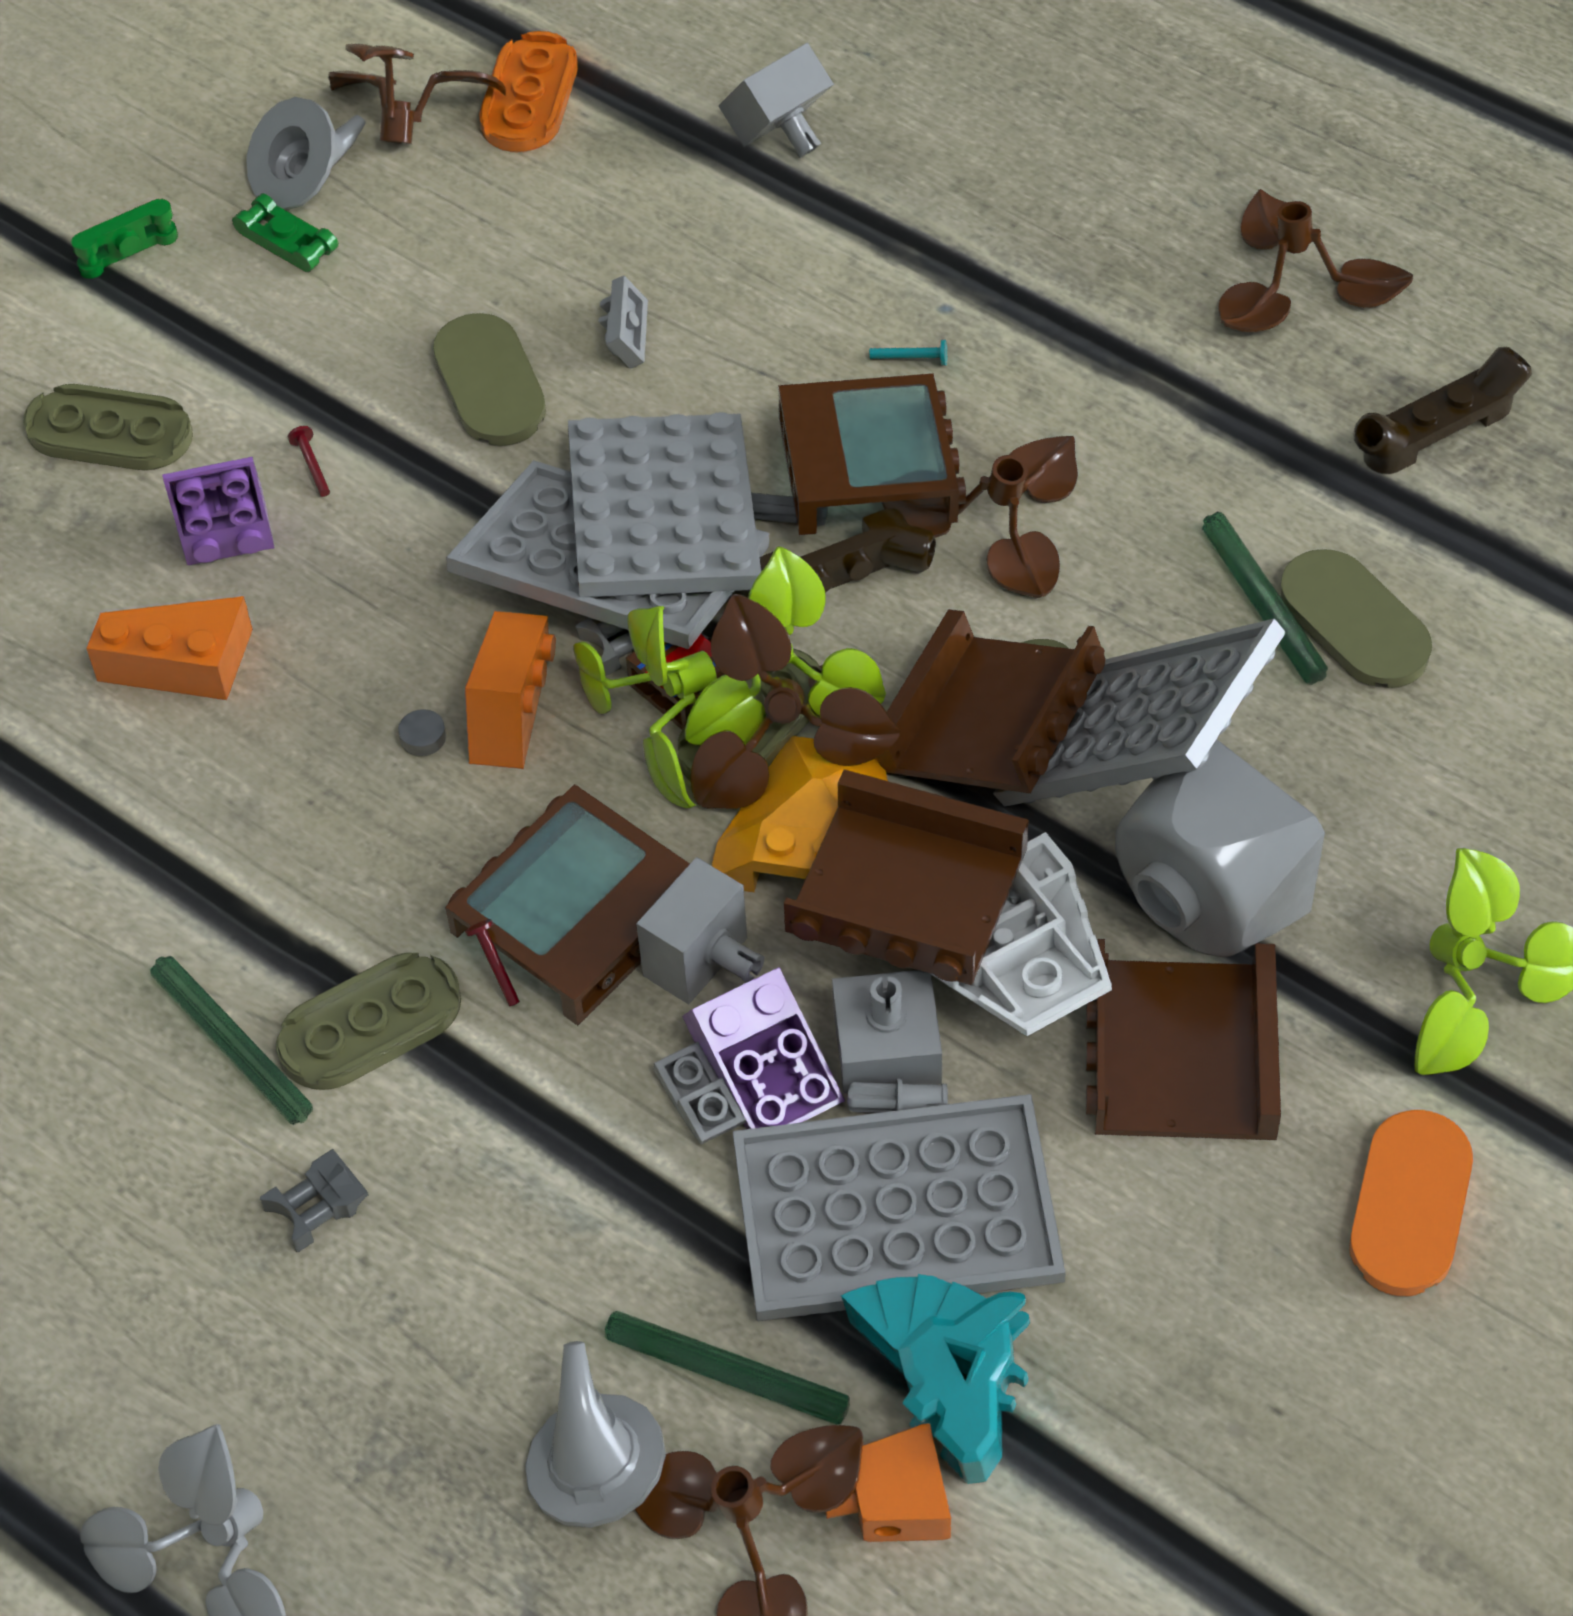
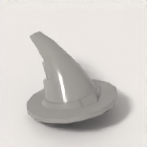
M293 97L278 102L263 115L252 134L248 148L247 177L254 195L258 197L261 193L267 194L274 200L277 206L286 211L306 204L320 191L330 174L331 168L353 145L366 124L365 120L359 115H355L341 127L334 130L328 113L315 101Z
M573 1341L565 1344L563 1348L557 1412L548 1418L533 1438L525 1467L528 1490L544 1514L566 1526L593 1528L620 1520L645 1501L660 1479L666 1452L662 1429L647 1407L627 1396L600 1394L594 1388L585 1343Z

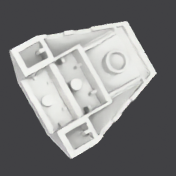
M1046 832L1027 843V851L973 985L958 981H944L931 974L1026 1036L1112 990L1111 981L1096 936L1093 934L1088 919L1084 899L1080 895L1073 865Z

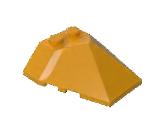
M792 736L769 766V783L765 792L754 803L740 808L718 840L711 866L741 883L744 891L754 893L759 873L806 879L838 808L837 783L843 770L888 781L886 770L881 767L878 758L851 766L831 763L817 753L813 738Z

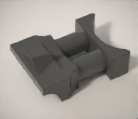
M334 1149L313 1161L310 1169L305 1173L306 1179L284 1194L275 1186L260 1196L265 1212L284 1215L293 1222L292 1242L296 1252L302 1251L314 1242L311 1231L332 1217L335 1220L351 1218L356 1214L359 1204L369 1196L367 1190ZM317 1196L320 1202L302 1214L298 1215L295 1211Z

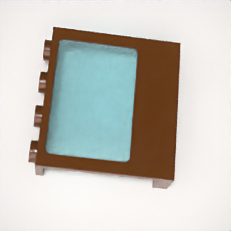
M934 373L778 385L779 423L799 535L817 534V507L943 497L949 523L958 522L959 504L966 503V486L964 477H956V474H959L957 447L950 448V445L953 444L951 419L943 418V416H946V396L944 390L937 391Z
M574 784L563 796L555 797L547 806L545 813L531 826L522 828L514 838L513 843L504 852L488 860L481 873L466 888L462 887L452 895L448 905L445 907L450 933L458 938L469 927L481 921L492 919L493 925L487 931L495 948L557 992L561 997L563 1015L579 1026L641 964L636 923L690 863Z

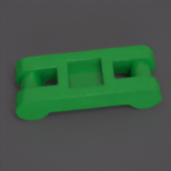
M261 193L251 202L252 207L248 211L241 210L232 218L233 226L242 236L305 272H310L319 264V258L323 254L330 255L339 246L337 238L331 231L326 228L317 229L277 206L274 200L264 193ZM265 220L268 223L263 226L259 222Z
M165 199L152 200L74 235L71 244L74 254L79 257L77 265L80 274L84 278L93 279L104 272V267L151 246L174 243L178 239V232L175 223L171 220L173 212L170 202Z

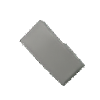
M698 1042L654 1063L653 1069L665 1091L701 1145L746 1122L723 1077L718 1079Z

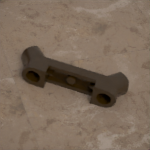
M1498 347L1479 369L1386 416L1379 413L1363 415L1355 425L1353 436L1358 448L1364 452L1365 464L1374 472L1393 474L1415 464L1418 451L1477 421H1480L1487 427L1503 419L1512 408L1514 395L1531 377L1532 368L1513 349Z
M887 508L862 517V533L803 555L801 558L818 575L826 593L832 588L853 580H861L869 574L891 565L916 572H924L929 569L932 563L936 540L931 530L908 525L901 511L896 508ZM773 552L760 557L761 571L769 562Z

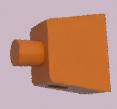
M930 1423L922 1424L863 1445L860 1475L854 1492L844 1504L836 1509L825 1512L826 1518L857 1513L863 1540L868 1542L951 1539V1515Z

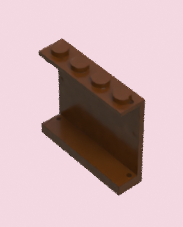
M948 609L887 710L891 720L900 728V736L886 752L877 757L881 767L888 773L1031 794L1040 776L1046 772L1049 760L1059 742L1066 737L1068 726L1078 708L1082 707L1085 703L1087 692L1097 674H1100L1105 666V650L1101 647L1095 627L1088 626L1082 637H1079L1076 641L1077 646L1075 649L974 637L965 612Z
M844 769L837 783L838 808L797 900L786 898L784 901L785 932L794 934L805 941H819L840 947L850 954H864L885 960L899 968H913L934 974L944 981H958L973 985L1027 851L1029 820Z
M1098 939L1097 942L1111 981L1112 990L1086 1004V1029H1095V1042L1086 1043V1072H1095V1085H1086V1115H1095V1135L1277 1140L1281 1119L1275 944L1256 943L1252 964L1109 960V953H1105V939Z

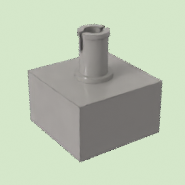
M807 42L744 79L718 106L744 147L775 128L782 127L797 151V155L801 158L822 144L802 113L829 90L834 83Z
M698 857L692 861L636 923L643 976L688 1005L722 967L737 975L746 983L754 979L750 971L757 976L763 967L764 956L742 945L747 939L743 885Z
M914 970L832 979L833 1013L843 1094L848 1093V1087L853 1082L896 1083L897 1078H902L903 1084H942V1048L931 974Z

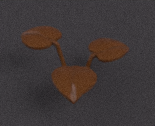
M346 44L345 48L363 62L372 57H380L385 63V76L357 71H333L328 73L331 91L336 88L359 83H369L379 89L382 108L379 141L412 144L413 122H421L425 105L434 86L438 83L457 81L484 84L496 88L506 96L505 85L499 79L489 74L471 70L440 71L430 76L415 111L410 110L411 102L394 100L396 80L393 79L392 58L413 60L414 54L392 46L377 45L373 47L367 44Z
M1259 189L1244 212L1241 222V236L1246 244L1256 249L1267 250L1278 245L1273 280L1269 288L1257 282H1244L1230 287L1219 301V315L1221 324L1243 332L1265 331L1282 323L1287 318L1291 309L1290 298L1276 293L1280 286L1286 251L1294 254L1304 252L1311 242H1314L1332 280L1340 282L1337 286L1338 297L1349 305L1371 308L1385 304L1412 283L1413 274L1397 266L1373 259L1347 261L1343 264L1341 273L1338 272L1321 240V230L1312 228L1311 207L1300 201H1281Z
M1074 436L1040 439L1016 448L1009 455L997 458L993 463L990 477L982 476L979 484L966 496V503L959 504L958 515L984 490H987L994 503L1009 507V535L1011 539H1001L992 544L986 558L987 569L992 579L1009 591L1039 598L1047 596L1057 583L1060 570L1058 551L1053 542L1041 532L1032 531L1019 537L1017 531L1018 505L1022 493L1026 490L1034 500L1045 503L1063 500L1072 493L1078 476ZM920 473L906 476L891 484L936 481L940 479L935 474ZM943 497L882 502L884 509H898L908 525L931 530L935 538L945 535L951 528L952 523L948 521Z
M738 594L732 595L729 599L725 611L713 632L711 653L716 666L730 678L746 681L758 674L762 682L771 686L764 702V709L767 715L746 745L736 733L728 730L711 735L701 744L691 768V788L697 804L703 808L737 809L754 803L762 796L769 783V767L766 760L752 750L757 746L773 722L781 724L790 723L799 714H803L811 724L819 726L814 737V747L817 753L831 763L844 766L858 765L877 758L886 752L900 736V728L891 720L880 702L866 691L846 687L830 693L821 704L820 718L811 711L809 704L804 703V691L797 682L791 679L773 678L768 675L767 671L781 670L790 661L792 647L789 634L781 621L766 607Z
M829 1425L809 1429L788 1438L777 1448L770 1462L773 1475L782 1485L769 1483L763 1476H759L754 1480L751 1474L740 1466H728L717 1473L712 1463L705 1456L696 1452L677 1451L667 1453L658 1483L645 1501L635 1510L642 1521L654 1533L669 1539H683L693 1536L703 1525L705 1511L715 1512L718 1507L728 1521L736 1524L754 1570L756 1582L743 1580L730 1586L719 1601L717 1616H807V1599L802 1587L794 1577L788 1574H780L766 1580L765 1571L749 1528V1522L754 1520L761 1512L763 1492L783 1497L791 1492L795 1504L800 1509L813 1513L827 1512L844 1504L854 1492L859 1480L863 1433L859 1427Z

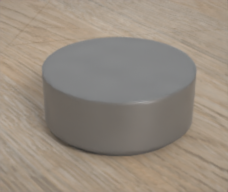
M420 709L408 713L403 717L398 727L402 747L408 753L416 756H426L437 752L446 740L443 719L439 714L431 710Z

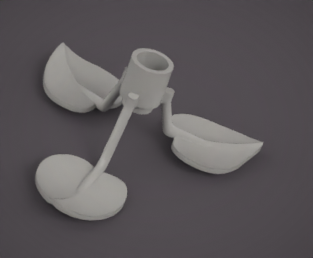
M220 1424L212 1425L203 1431L175 1441L164 1450L159 1460V1477L165 1493L175 1505L189 1508V1515L192 1519L200 1518L199 1520L155 1541H148V1531L144 1519L138 1513L123 1507H109L100 1510L82 1526L80 1539L84 1545V1552L102 1579L119 1591L134 1593L144 1590L154 1580L157 1571L156 1562L151 1552L159 1551L201 1531L205 1540L211 1545L231 1547L218 1573L222 1585L214 1587L206 1596L208 1615L286 1616L280 1595L266 1576L248 1568L238 1569L231 1574L232 1567L239 1553L248 1546V1541L244 1536L258 1526L263 1519V1507L253 1492L245 1488L236 1489L231 1457Z

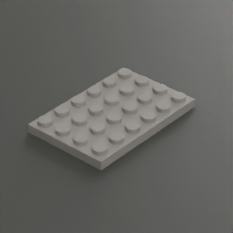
M719 412L712 415L685 416L673 414L666 417L629 416L616 419L584 418L582 420H568L579 597L751 589L755 579L761 573V564L741 414Z
M534 460L446 557L447 572L629 630L627 617L630 611L637 608L664 606V642L686 649L691 647L734 592L714 591L579 597L571 472ZM756 529L759 557H761L769 548V533Z
M1274 618L1106 659L1102 672L1097 674L1087 692L1085 703L1082 707L1078 708L1068 726L1066 737L1059 742L1049 760L1046 772L1040 776L1031 794L996 789L993 794L1005 807L1020 803L1030 804L1036 800L1051 797L1061 798L1071 793L1081 791L1092 792L1102 787L1117 784L1126 785L1133 781L1148 778L1158 779L1168 774L1197 770L1207 761L1209 757L1208 751L1217 737L1231 724V716L1239 703L1252 692L1254 688L1253 682L1262 668L1274 658L1275 648L1286 632Z
M1031 1094L733 1131L757 1321L843 1311L846 1309L841 1297L842 1294L860 1287L876 1284L878 1280L895 1277H918V1274L935 1276L951 1284L954 1281L977 1293L1065 1282L1066 1272Z

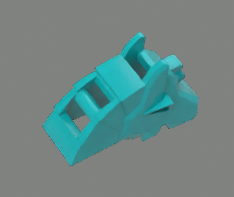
M918 1274V1277H895L878 1280L876 1284L860 1287L842 1294L841 1297L850 1323L893 1366L904 1374L909 1393L902 1403L914 1415L909 1426L913 1428L930 1423L933 1440L937 1439L943 1445L940 1457L967 1484L986 1482L1003 1457L1001 1411L1013 1412L1017 1405L1015 1397L1007 1395L1005 1392L1010 1383H1017L1022 1387H1026L1029 1381L1027 1372L1014 1361L1013 1341L1030 1324L1029 1314L1025 1311H1020L1026 1304L1025 1295L1020 1292L1009 1291L1000 1292L985 1298L954 1281L951 1284L935 1276ZM961 1373L967 1375L966 1381L964 1380Z

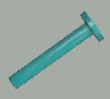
M941 340L940 347L870 348L869 357L870 359L940 358L941 365L946 366L948 357L947 341Z

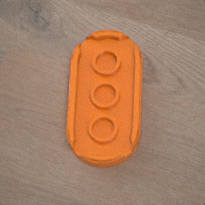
M532 31L522 34L521 40L514 43L513 40H510L502 47L492 76L499 79L505 85L506 96L496 88L488 86L479 115L482 134L491 145L505 151L526 152L546 145L557 135L578 70L576 51L573 46L571 47L567 44V39L552 32Z
M1408 1110L1397 1113L1386 1119L1378 1127L1371 1142L1351 1231L1349 1251L1354 1265L1356 1266L1357 1264L1359 1270L1364 1274L1363 1278L1372 1287L1387 1294L1414 1296L1424 1293L1426 1288H1430L1434 1284L1438 1285L1444 1280L1452 1265L1473 1165V1152L1471 1144L1462 1129L1452 1120L1441 1114L1427 1110Z

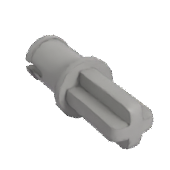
M897 1078L896 1083L853 1082L848 1087L847 1095L848 1109L852 1112L882 1113L947 1105L948 1102L947 1084H903L902 1078Z

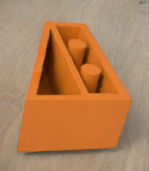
M244 596L103 612L99 615L86 649L98 682L227 700L253 628Z
M494 611L465 687L469 764L524 769L541 689L546 682L547 662H553L556 650V637L554 634H549L548 616Z

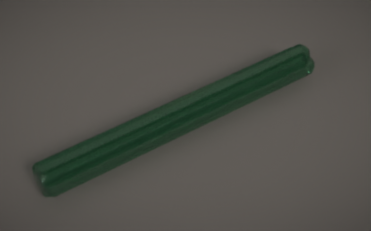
M1217 511L1212 515H1207L1203 519L1204 525L1202 530L1263 621L1275 618L1286 632L1279 644L1304 682L1313 685L1318 681H1323L1327 677L1328 666L1225 514Z
M161 956L156 959L155 965L150 969V974L156 982L290 1124L304 1123L308 1119V1115L313 1111L312 1103L173 956Z
M613 1311L606 1323L604 1332L605 1337L609 1341L828 1422L842 1424L849 1411L850 1397L847 1394L621 1311Z

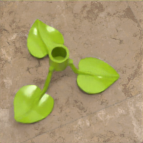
M780 546L776 547L769 562L755 579L748 598L760 603L772 612L784 625L789 635L793 633L794 626L809 627L815 624L821 617L826 602L823 584L811 566L795 553ZM791 643L792 651L788 663L793 664L808 677L817 681L808 694V703L817 715L820 716V707L826 696L840 688L852 687L861 689L871 694L880 704L883 703L886 691L877 664L868 654L852 648L836 651L826 658L822 665L821 673H819L793 653ZM757 674L752 678L750 689L746 681L735 680L727 675L712 681L701 692L690 711L685 728L686 740L691 744L701 746L711 735L728 730L736 733L746 745L766 716L764 706L758 699L754 698L761 688L759 675Z
M664 606L637 608L628 614V629L635 654L640 662L646 665L648 673L614 680L606 678L601 656L590 644L582 641L573 645L574 656L579 666L580 681L589 703L600 714L608 713L612 707L608 689L653 681L657 686L663 685L670 697L677 695L681 698L680 701L649 728L650 737L643 740V749L649 774L661 794L677 806L692 808L697 805L691 801L687 794L676 751L671 741L661 730L687 705L696 702L694 693L704 690L712 681L717 679L715 667L705 651L666 663L663 629Z
M1468 848L1456 849L1455 869L1446 898V915L1449 923L1439 926L1433 932L1430 939L1429 947L1431 954L1437 960L1446 963L1444 972L1452 976L1463 995L1454 990L1446 991L1439 995L1427 1010L1415 1051V1072L1421 1075L1462 1069L1475 1061L1485 1047L1489 1030L1488 1018L1485 1012L1473 1007L1476 996L1460 971L1476 969L1484 963L1486 958L1521 967L1518 989L1526 998L1539 1003L1554 1002L1573 990V928L1557 921L1546 922L1538 926L1531 932L1525 942L1524 958L1514 957L1485 946L1480 935L1494 933L1496 930L1495 922L1505 921L1515 913L1520 898V887L1515 873L1507 864L1479 850Z

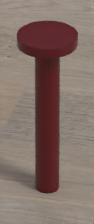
M309 426L296 427L289 432L287 436L288 441L291 445L300 447L321 497H325L330 494V490L309 443L313 438V431Z
M492 919L481 921L466 929L465 933L467 936L476 934L508 1005L513 1006L519 1003L520 1000L487 931L493 925Z

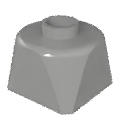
M1216 739L1208 751L1209 757L1207 761L1197 770L1168 774L1158 779H1153L1118 824L1115 835V849L1125 880L1142 909L1157 925L1186 946L1198 952L1217 957H1229L1270 937L1311 912L1325 832L1312 812Z

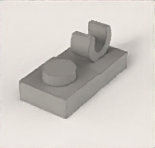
M623 275L612 280L611 296L604 298L600 302V306L607 315L600 317L599 323L607 330L605 341L610 352L618 356L631 369L644 363L648 299Z

